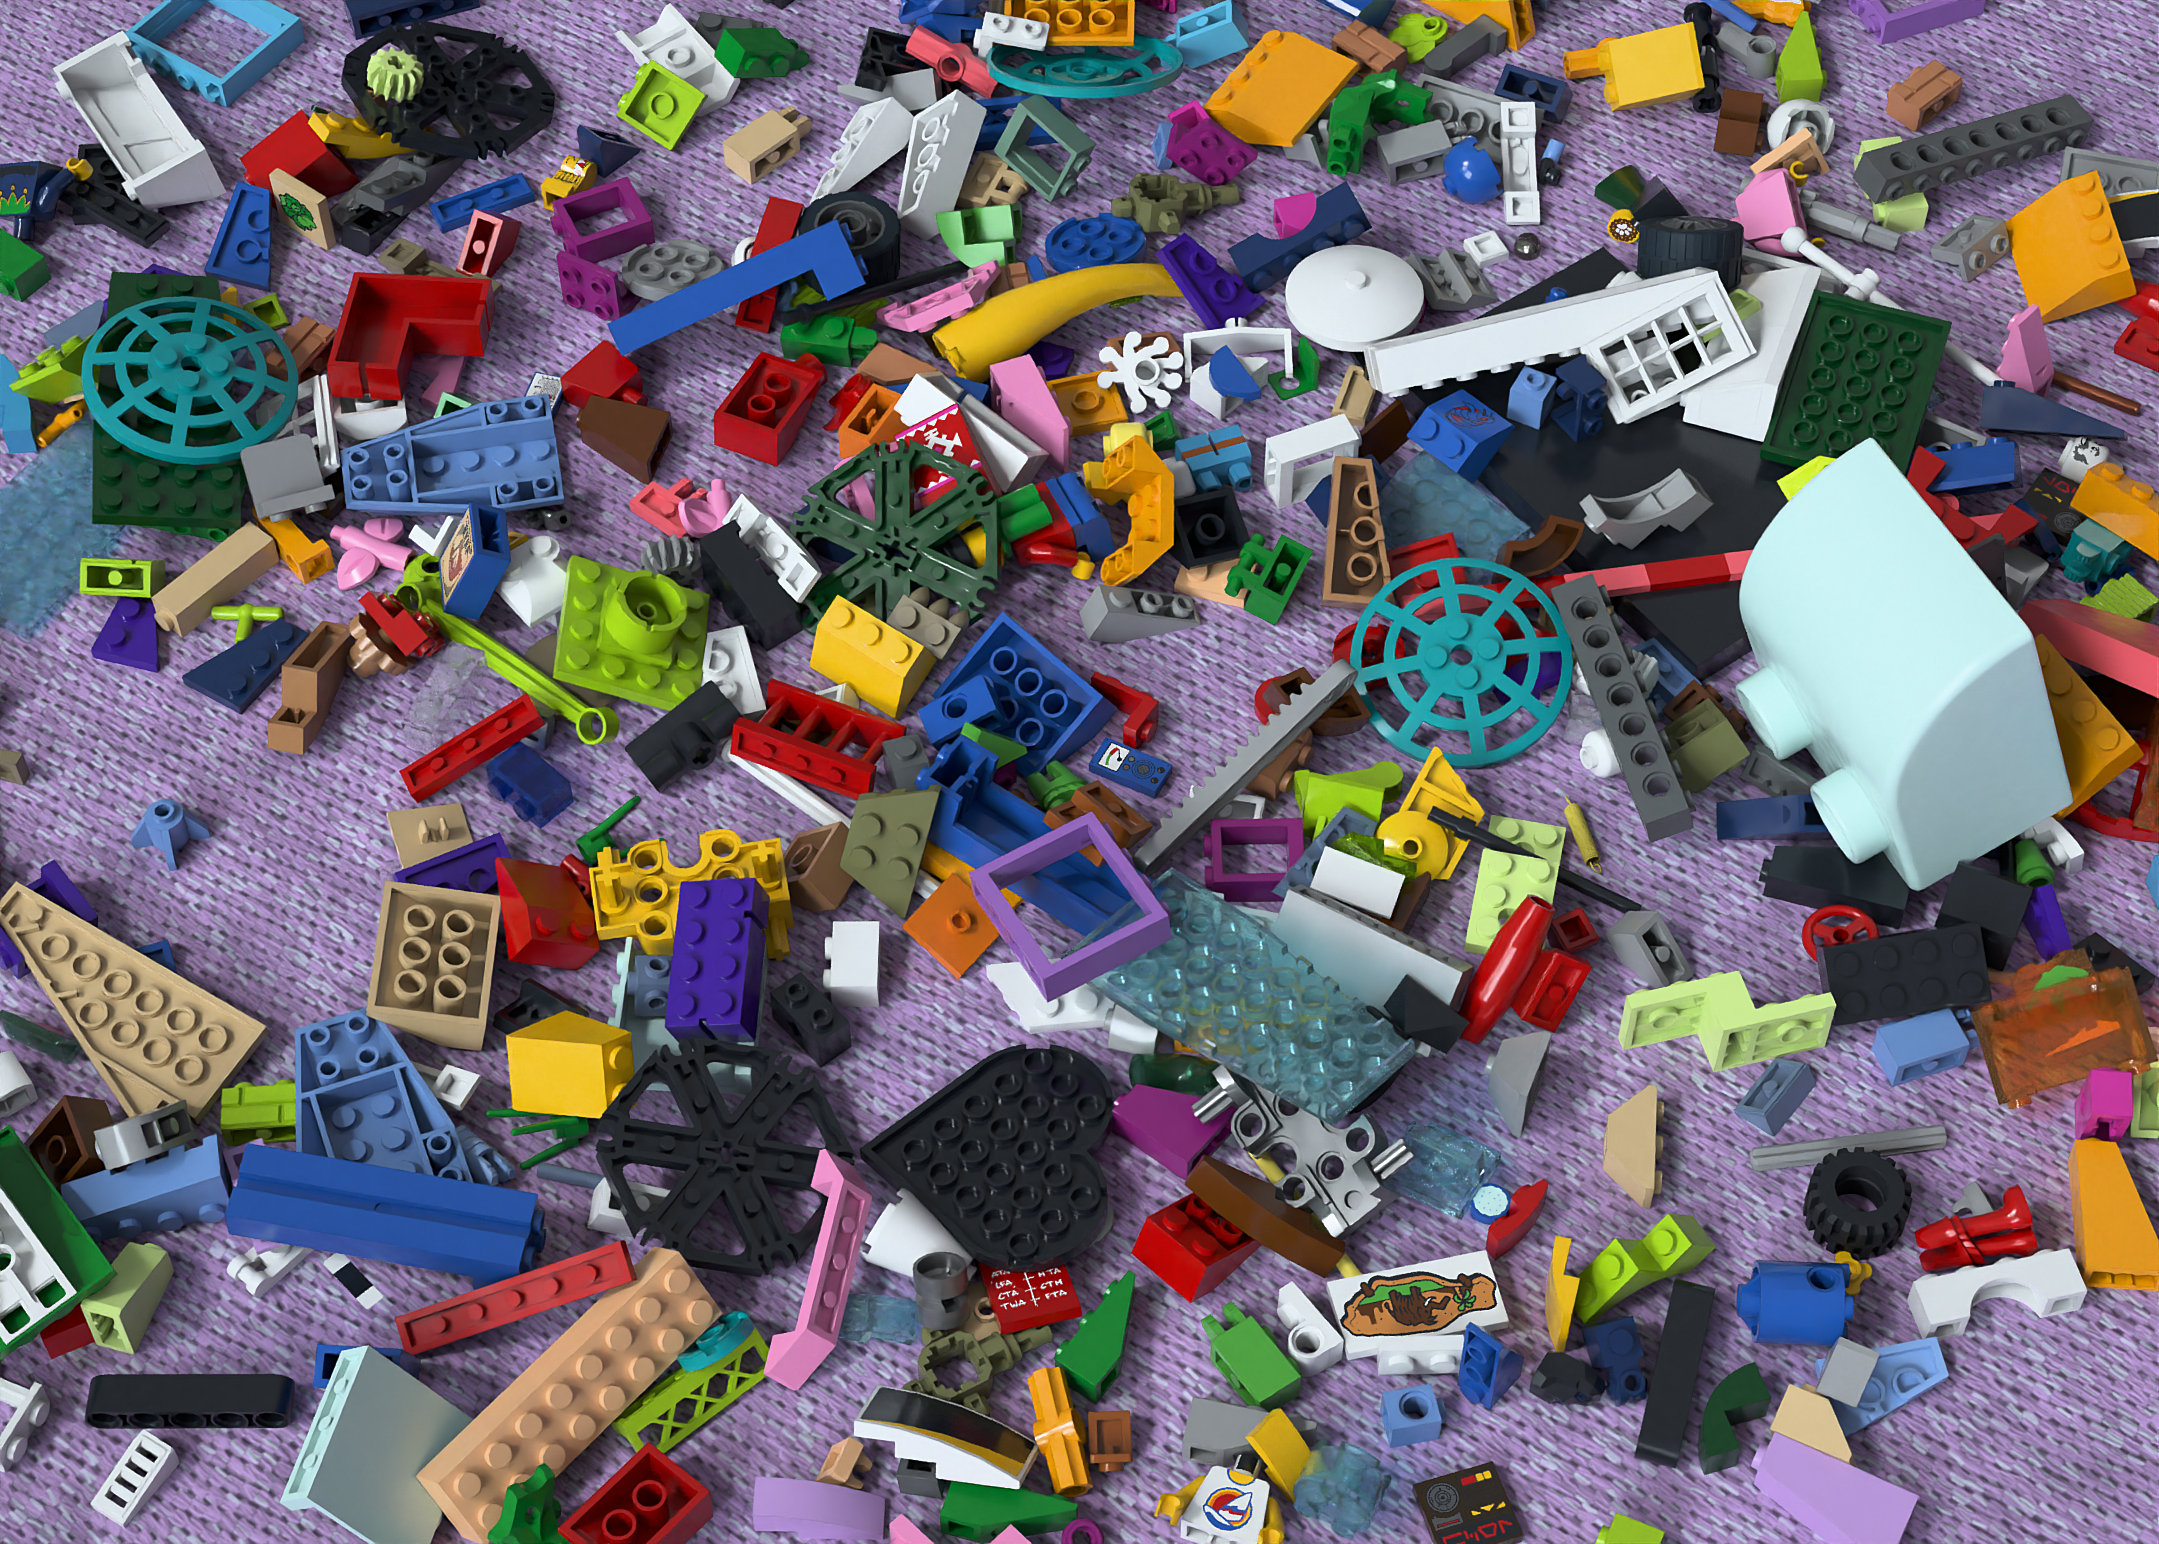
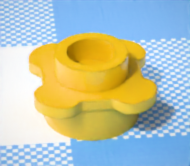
M1840 1251L1836 1253L1834 1263L1849 1264L1851 1273L1849 1288H1845V1294L1856 1296L1860 1293L1862 1282L1871 1277L1872 1268L1867 1263H1859L1853 1259L1849 1252Z

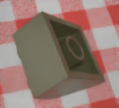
M1709 698L1663 728L1672 750L1666 752L1669 761L1677 760L1684 781L1678 782L1680 788L1683 791L1689 789L1691 794L1702 792L1711 785L1714 778L1723 772L1735 770L1743 763L1744 758L1750 755V752L1728 719Z

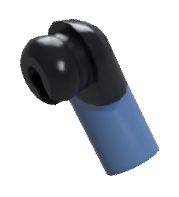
M1553 138L1550 139L1541 158L1538 172L1540 182L1543 185L1547 183L1551 187L1557 186L1561 180L1562 173L1555 168L1566 144Z

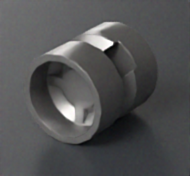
M934 1252L918 1258L914 1262L912 1270L914 1289L916 1291V1314L919 1323L926 1328L934 1330H947L964 1324L970 1317L969 1293L966 1289L968 1284L967 1266L964 1258L951 1252Z

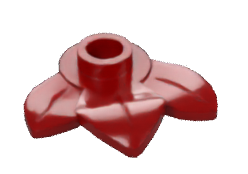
M861 373L853 375L843 388L828 401L837 410L831 420L822 428L826 431L838 429L874 383L873 379L869 376H863Z

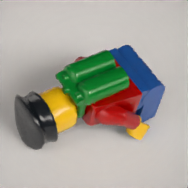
M1065 473L1057 479L1052 478L1045 482L1042 481L1035 486L1033 483H1030L997 499L1001 503L1002 567L1004 565V557L1009 559L1013 557L1014 553L1020 565L1055 564L1072 568L1071 573L1073 576L1082 580H1088L1091 578L1095 568L1094 563L1105 559L1115 552L1109 523L1105 516L1102 515L1098 504L1090 491L1087 490L1079 473ZM985 525L961 536L959 533L940 545L942 554L972 569L981 568L986 561Z

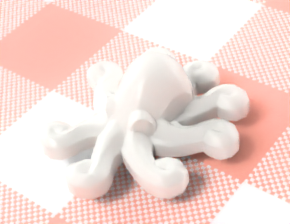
M1130 332L1124 340L1123 357L1112 347H1105L1099 353L1100 362L1103 364L1112 362L1118 371L1100 373L1097 378L1098 386L1100 389L1108 390L1112 383L1124 384L1125 391L1132 401L1130 410L1134 414L1143 413L1147 405L1145 398L1139 393L1138 389H1141L1148 397L1155 399L1158 408L1165 409L1170 405L1171 396L1169 392L1158 389L1160 383L1170 390H1176L1181 386L1182 377L1180 374L1172 373L1169 375L1163 371L1165 369L1179 370L1184 361L1181 353L1173 352L1169 358L1152 359L1154 356L1164 355L1168 352V340L1164 337L1156 338L1154 345L1145 347L1135 353L1133 348L1141 344V335L1138 332Z

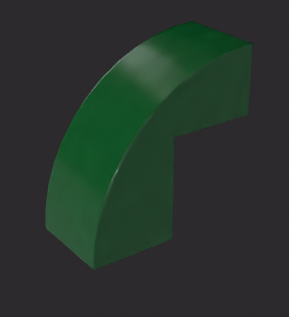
M1755 1362L1742 1366L1724 1378L1708 1400L1698 1435V1456L1704 1475L1736 1466L1741 1448L1731 1426L1762 1418L1767 1414L1771 1396Z

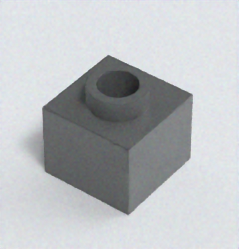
M900 1459L896 1473L900 1493L942 1499L946 1480L936 1478L935 1462Z

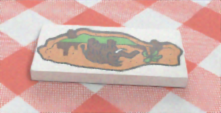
M1486 1250L1327 1282V1293L1340 1336L1344 1339L1343 1346L1347 1360L1377 1355L1380 1336L1464 1335L1465 1337L1466 1326L1469 1322L1489 1332L1508 1328L1509 1324Z

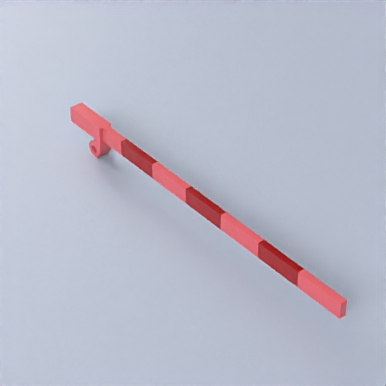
M1946 492L1934 495L1955 510H1959L1960 504L1954 495ZM2003 513L1968 518L1985 529L1990 530ZM2020 538L2015 540L2008 548L2018 547ZM1753 550L1532 578L1529 580L1538 586L1553 604L1554 600L1550 588L1589 574H1593L1598 587L1605 585L1609 597L1742 580L1745 567ZM1509 582L1479 586L1500 594ZM1526 588L1513 601L1520 609L1543 606ZM1423 593L1402 595V609ZM1458 595L1461 613L1484 614L1492 604L1491 601L1477 596ZM1443 597L1425 604L1413 616L1422 621L1437 620L1446 616Z

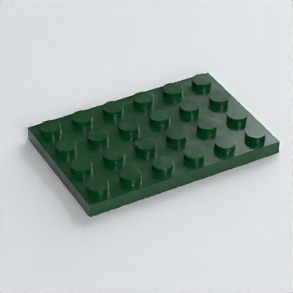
M1814 289L1760 450L1759 458L1799 468L1819 455L1837 459L1864 440L1873 438L1902 474L1906 476L1950 334L1952 322Z

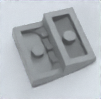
M1444 248L1438 258L1412 252L1406 260L1419 276L1423 285L1424 295L1432 309L1463 311L1493 304L1497 301V297L1470 253Z

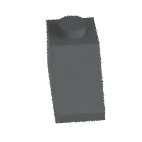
M915 733L882 742L884 769L892 790L907 788L908 792L917 791L918 787L915 786V780L918 774L926 765L930 767L919 734Z

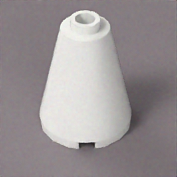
M901 1188L897 1195L903 1199L900 1203L897 1202L896 1205L888 1204L865 1243L872 1246L870 1251L861 1250L859 1257L869 1263L913 1278V1264L918 1258L934 1252H951L964 1258L969 1284L978 1269L972 1265L974 1258L969 1255L942 1223L910 1191Z

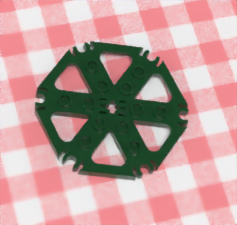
M899 439V448L895 453H890V445L886 441H881L880 445L875 442L808 488L807 491L817 495L818 498L815 500L808 495L802 496L801 499L810 505V510L804 515L797 512L792 514L803 526L794 525L790 521V533L807 551L813 540L821 538L856 556L815 583L802 603L797 602L793 598L801 613L806 609H810L809 616L801 621L803 626L809 628L806 630L816 635L818 623L837 595L855 604L874 590L875 617L885 623L903 594L908 597L915 591V583L922 587L928 586L930 591L955 602L958 606V612L967 609L969 611L968 628L985 617L981 612L974 611L972 608L976 606L982 611H989L990 606L981 601V596L986 591L998 594L999 590L988 580L997 581L1002 585L1001 503L997 500L998 497L993 491L980 496L981 489L989 484L987 479L978 470L909 439V447L904 439ZM927 465L956 479L957 486L914 515V474L919 467ZM869 471L875 472V522L836 504L835 500L837 493L842 488ZM974 522H981L985 525L986 561L979 569H972L934 550ZM881 545L889 549H896L899 545V549L909 559L907 560L901 556H894L891 559V556ZM900 566H901V567H903V568H905V569H907V570H906V571H903V570H901V569H899V568H900Z

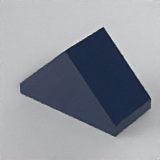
M580 124L577 128L580 157L594 162L597 165V174L604 179L636 156L641 150L618 133Z

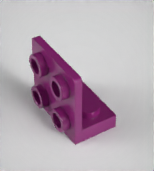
M1205 118L1192 130L1181 122L1176 123L1170 130L1165 157L1212 187L1225 185L1257 158L1258 150L1210 118Z
M560 251L556 255L563 301H566L574 308L580 307L594 313L603 320L609 319L614 321L629 314L643 298L627 289L624 283L619 281L617 273L564 251Z

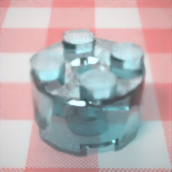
M1322 1439L1313 1447L1294 1484L1293 1493L1296 1500L1293 1507L1305 1517H1316L1331 1524V1529L1337 1535L1352 1539L1356 1532H1363L1371 1526L1391 1486L1392 1477L1390 1474L1383 1476L1377 1469L1380 1461L1364 1449L1346 1441H1342L1339 1448L1328 1446L1327 1440Z

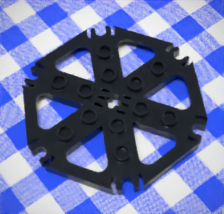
M421 20L420 24L417 21H412L411 29H406L401 23H397L395 30L391 24L348 53L342 70V87L373 131L378 127L377 135L381 136L386 132H391V142L393 144L400 142V147L477 161L478 156L482 160H487L488 151L495 152L498 158H500L504 150L508 156L551 124L555 102L553 90L522 49L517 53L518 46L516 44L510 48L503 47L504 38H496V34ZM438 36L461 43H475L478 47L452 65L434 38ZM391 43L401 51L405 49L407 55H417V61L423 64L424 80L420 92L415 94L412 100L404 99L392 108H382L375 103L367 91H374L373 88L368 86L367 68L371 60L370 55L386 44ZM519 67L532 84V87L523 88L519 85H505L490 81L508 68ZM486 112L523 118L525 120L511 130H502L495 126ZM445 114L460 137L456 138L423 131V129Z
M693 1036L690 1042L686 1038L681 1039L678 1045L682 1053L680 1056L672 1054L667 1044L662 1046L660 1056L656 1049L602 1114L598 1132L608 1133L611 1135L612 1140L599 1139L595 1149L597 1151L596 1159L633 1238L635 1239L637 1233L643 1228H647L642 1235L641 1246L644 1247L650 1239H658L663 1244L661 1248L676 1249L690 1267L761 1277L763 1272L768 1276L775 1269L771 1257L780 1258L785 1268H789L792 1265L794 1258L797 1264L820 1233L829 1198L811 1187L820 1150L826 1149L852 1166L855 1163V1160L852 1159L854 1152L815 1074L809 1083L803 1085L809 1074V1069L805 1067L800 1074H791L787 1067L793 1058L792 1056L784 1057L779 1066L775 1065L783 1051ZM712 1062L749 1067L759 1074L760 1080L732 1115H730L707 1067ZM661 1082L669 1087L688 1127L630 1118L629 1110L652 1083ZM803 1105L809 1109L824 1139L825 1147L822 1149L765 1139L792 1106ZM722 1148L729 1149V1154L734 1156L730 1163L723 1162V1157L719 1155ZM635 1163L686 1172L656 1210L646 1212L637 1205L623 1175V1168L628 1164ZM765 1184L809 1190L818 1195L820 1206L800 1232L795 1234L787 1232ZM720 1196L744 1242V1251L739 1255L697 1250L689 1241L692 1231Z

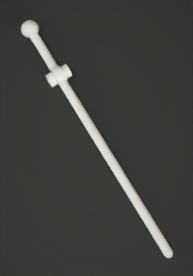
M1798 226L1789 227L1782 235L1780 242L1787 252L1802 253L1847 285L1848 290L1843 296L1906 311L1878 291L1877 287L1882 280L1871 269L1866 268L1861 274L1855 275L1807 241L1806 232ZM1947 340L1943 354L1987 386H1994L1995 380L2005 381ZM2061 437L2066 442H2068L2070 439L2073 441L2077 439L2072 437ZM2110 455L2108 462L2123 469L2122 463Z

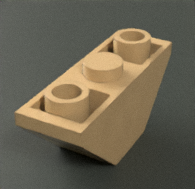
M1648 1085L1610 1113L1607 1117L1604 1133L1603 1170L1642 1208L1649 1209L1653 1194L1660 1195L1662 1187V1170H1655V1159L1661 1160L1663 1151V1136L1656 1135V1125L1662 1126L1664 1115V1102L1657 1101V1085Z

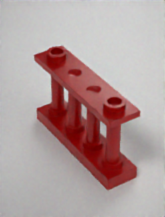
M772 678L768 684L767 712L758 723L743 717L737 719L733 725L730 754L857 800L860 794L872 793L874 791L877 770L875 764L883 755L882 742L906 736L907 726ZM782 716L790 720L798 719L802 721L792 735L773 728ZM815 729L829 735L833 729L838 730L826 747L807 741ZM848 742L868 748L860 760L841 753Z

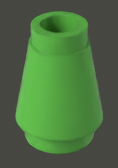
M2023 840L2016 844L2017 882L2031 885L2034 889L2048 884L2054 886L2055 872L2037 847L2036 842L2033 840Z

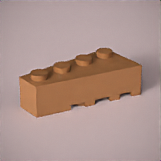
M1335 456L1332 466L1320 606L1365 610L1372 598L1391 581L1372 459ZM1392 591L1385 601L1395 605L1394 593Z

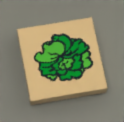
M279 168L271 172L269 177L280 221L329 251L336 245V239L327 198Z

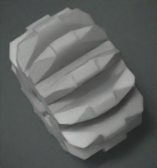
M675 534L670 538L660 536L659 541L648 542L647 548L641 551V570L665 575L679 586L685 584L692 585L694 584V579L701 575L700 550L697 549L696 543L690 541L689 537L684 536L678 539Z

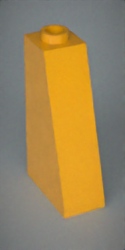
M1420 0L1466 25L1482 14H1485L1507 30L1505 45L1515 51H1519L1536 34L1530 0Z
M2097 1138L2075 1139L2068 1157L2077 1268L2085 1286L2159 1291V1240L2117 1143L2102 1141Z

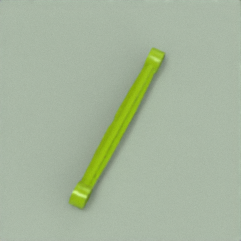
M421 581L404 582L396 588L394 595L402 601L408 610H413L410 604V595L412 590L415 589L419 597V605L416 611L419 610L423 614L429 612L441 625L442 628L439 631L540 702L576 723L577 734L584 743L589 745L606 744L612 742L617 737L620 727L619 719L611 708L605 706L590 708L556 681L482 630L459 616L443 613V606L436 602L435 593L428 583ZM596 713L603 722V732L599 738L594 733L592 726Z

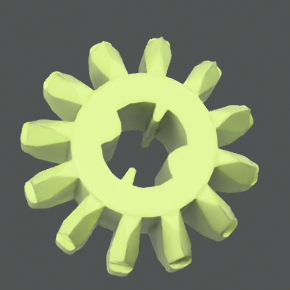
M390 47L388 52L379 49L377 55L371 56L367 68L368 86L374 89V95H384L386 101L393 98L400 103L403 98L412 100L414 95L420 92L423 86L424 70L423 64L417 61V55H407L405 49L396 51L393 47Z

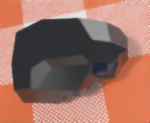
M1549 1351L1533 1376L1529 1392L1549 1404L1556 1402L1560 1405L1579 1404L1590 1406L1600 1401L1606 1388L1605 1381L1600 1375L1583 1362L1562 1352Z

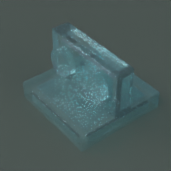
M1431 1120L1427 1126L1412 1121L1405 1131V1141L1414 1151L1416 1158L1394 1174L1390 1180L1398 1191L1462 1220L1481 1187L1488 1182L1500 1164L1501 1152Z

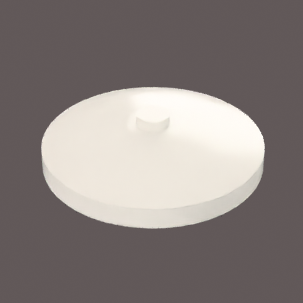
M1341 245L1318 251L1302 260L1293 269L1286 284V312L1295 328L1313 342L1340 351L1363 352L1362 346L1407 336L1418 324L1423 311V285L1414 269L1400 257L1388 251L1370 246Z

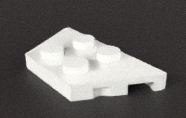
M1063 958L1048 959V960H1049V962H1050L1051 964H1053V963H1055V962H1057V961H1059V960H1061V959H1063ZM1020 962L986 965L987 978L990 982L993 981L999 988L1005 1002L1011 1010L1017 1012L1020 1016V1022L1030 1034L1104 1027L1106 1013L1109 1008L1114 1009L1122 982L1121 979H1118L1119 967L1047 1003Z

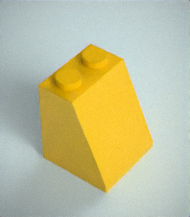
M1693 22L1611 40L1600 47L1601 52L1598 53V65L1600 70L1604 71L1606 79L1604 98L1606 103L1610 104L1612 112L1687 100L1705 88Z
M567 1010L506 1035L512 1108L516 1111L600 1119L604 1111L635 1075L631 1032ZM637 1101L635 1102V1104H634L631 1108H634V1107L637 1106Z

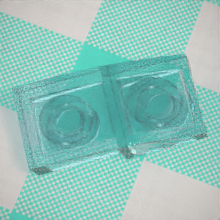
M848 1294L838 1338L866 1344L871 1337L911 1345L916 1339V1303L912 1300L888 1296Z

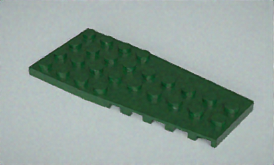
M112 272L106 322L126 308L163 297L188 296L221 301L218 278L211 276ZM164 308L145 312L144 314L152 319L171 313H195L196 308ZM210 310V316L223 319V313ZM128 319L113 328L103 339L102 352H117L124 338L138 325ZM176 321L162 324L161 326L172 335L191 332L193 321ZM207 324L205 335L211 336L220 342L226 341L225 329ZM146 332L134 342L129 351L150 352L158 341ZM115 364L100 365L97 392L107 408L125 396L116 380ZM126 364L127 375L134 388L149 380L147 374L148 365ZM195 366L183 367L184 370H190L194 372L200 370ZM232 386L228 394L234 400ZM157 392L146 398L148 402L161 409L173 413L176 411L177 404L163 398ZM217 402L203 406H192L190 415H209L222 412L223 410ZM135 406L119 418L123 424L144 436L169 444L171 442L173 425L153 419L139 411ZM94 418L92 439V524L240 529V458L217 464L203 465L177 464L154 459L136 452L117 441ZM232 421L213 427H188L185 446H216L239 440V431Z

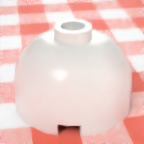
M1803 98L1786 101L1774 111L1767 124L1766 136L1770 149L1774 150L1790 136L1806 127L1824 155L1834 138L1835 130L1834 119L1829 117V110L1817 102Z

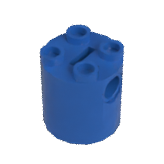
M1776 1260L1754 1261L1751 1280L1747 1284H1738L1736 1296L1737 1316L1741 1317L1751 1329L1753 1342L1832 1347L1839 1337L1848 1339V1325L1844 1321H1852L1854 1313L1853 1296L1845 1295V1288H1849L1850 1283L1849 1264Z

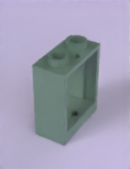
M1035 94L1019 102L993 152L1051 203L1062 196L1067 198L1075 191L1078 186L1076 181L1078 176L1092 161L1090 155L1096 143L1042 95ZM1036 123L1072 154L1061 175L1026 145Z

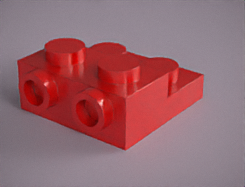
M368 591L358 600L406 657L423 658L426 655L428 658H431L446 645L443 642L444 637L438 632L442 628L441 625L429 612L423 614L419 610H408L393 593L388 596L385 592Z

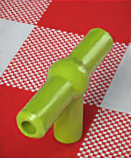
M246 603L241 606H214L211 610V616L214 620H239L234 642L237 644L251 636L254 621L284 619L285 611L283 607L254 606L253 604Z

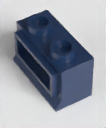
M1583 354L1556 368V374L1565 381L1558 386L1556 393L1563 400L1573 397V400L1550 412V417L1575 442L1587 436H1594L1602 430L1605 421L1602 419L1603 408L1608 402V396L1605 394L1607 379L1594 366H1590L1587 363L1586 354Z

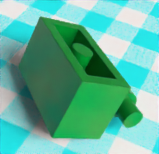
M1253 534L1251 540L1243 545L1240 551L1241 558L1237 566H1233L1227 575L1228 583L1224 591L1231 597H1236L1242 588L1252 591L1243 610L1275 626L1314 550L1281 534L1274 550L1270 551L1263 547L1266 542L1265 537L1260 534ZM1254 564H1260L1264 567L1260 576L1251 572Z

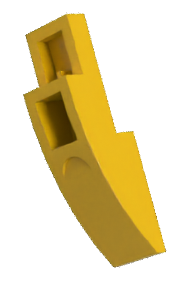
M313 112L308 122L324 143L334 144L346 158H382L417 150L400 147V142L393 144L391 142V132H386L381 136L377 135L378 127L372 131L365 119L359 116L348 118L333 112L328 114ZM430 126L423 129L425 132L436 134Z

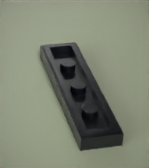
M90 177L84 181H78L75 178V182L63 192L60 198L62 202L146 249L170 230L168 220Z

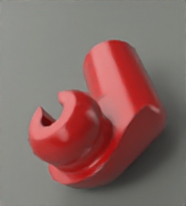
M571 853L563 859L560 867H566L586 902L590 903L593 901L589 867Z

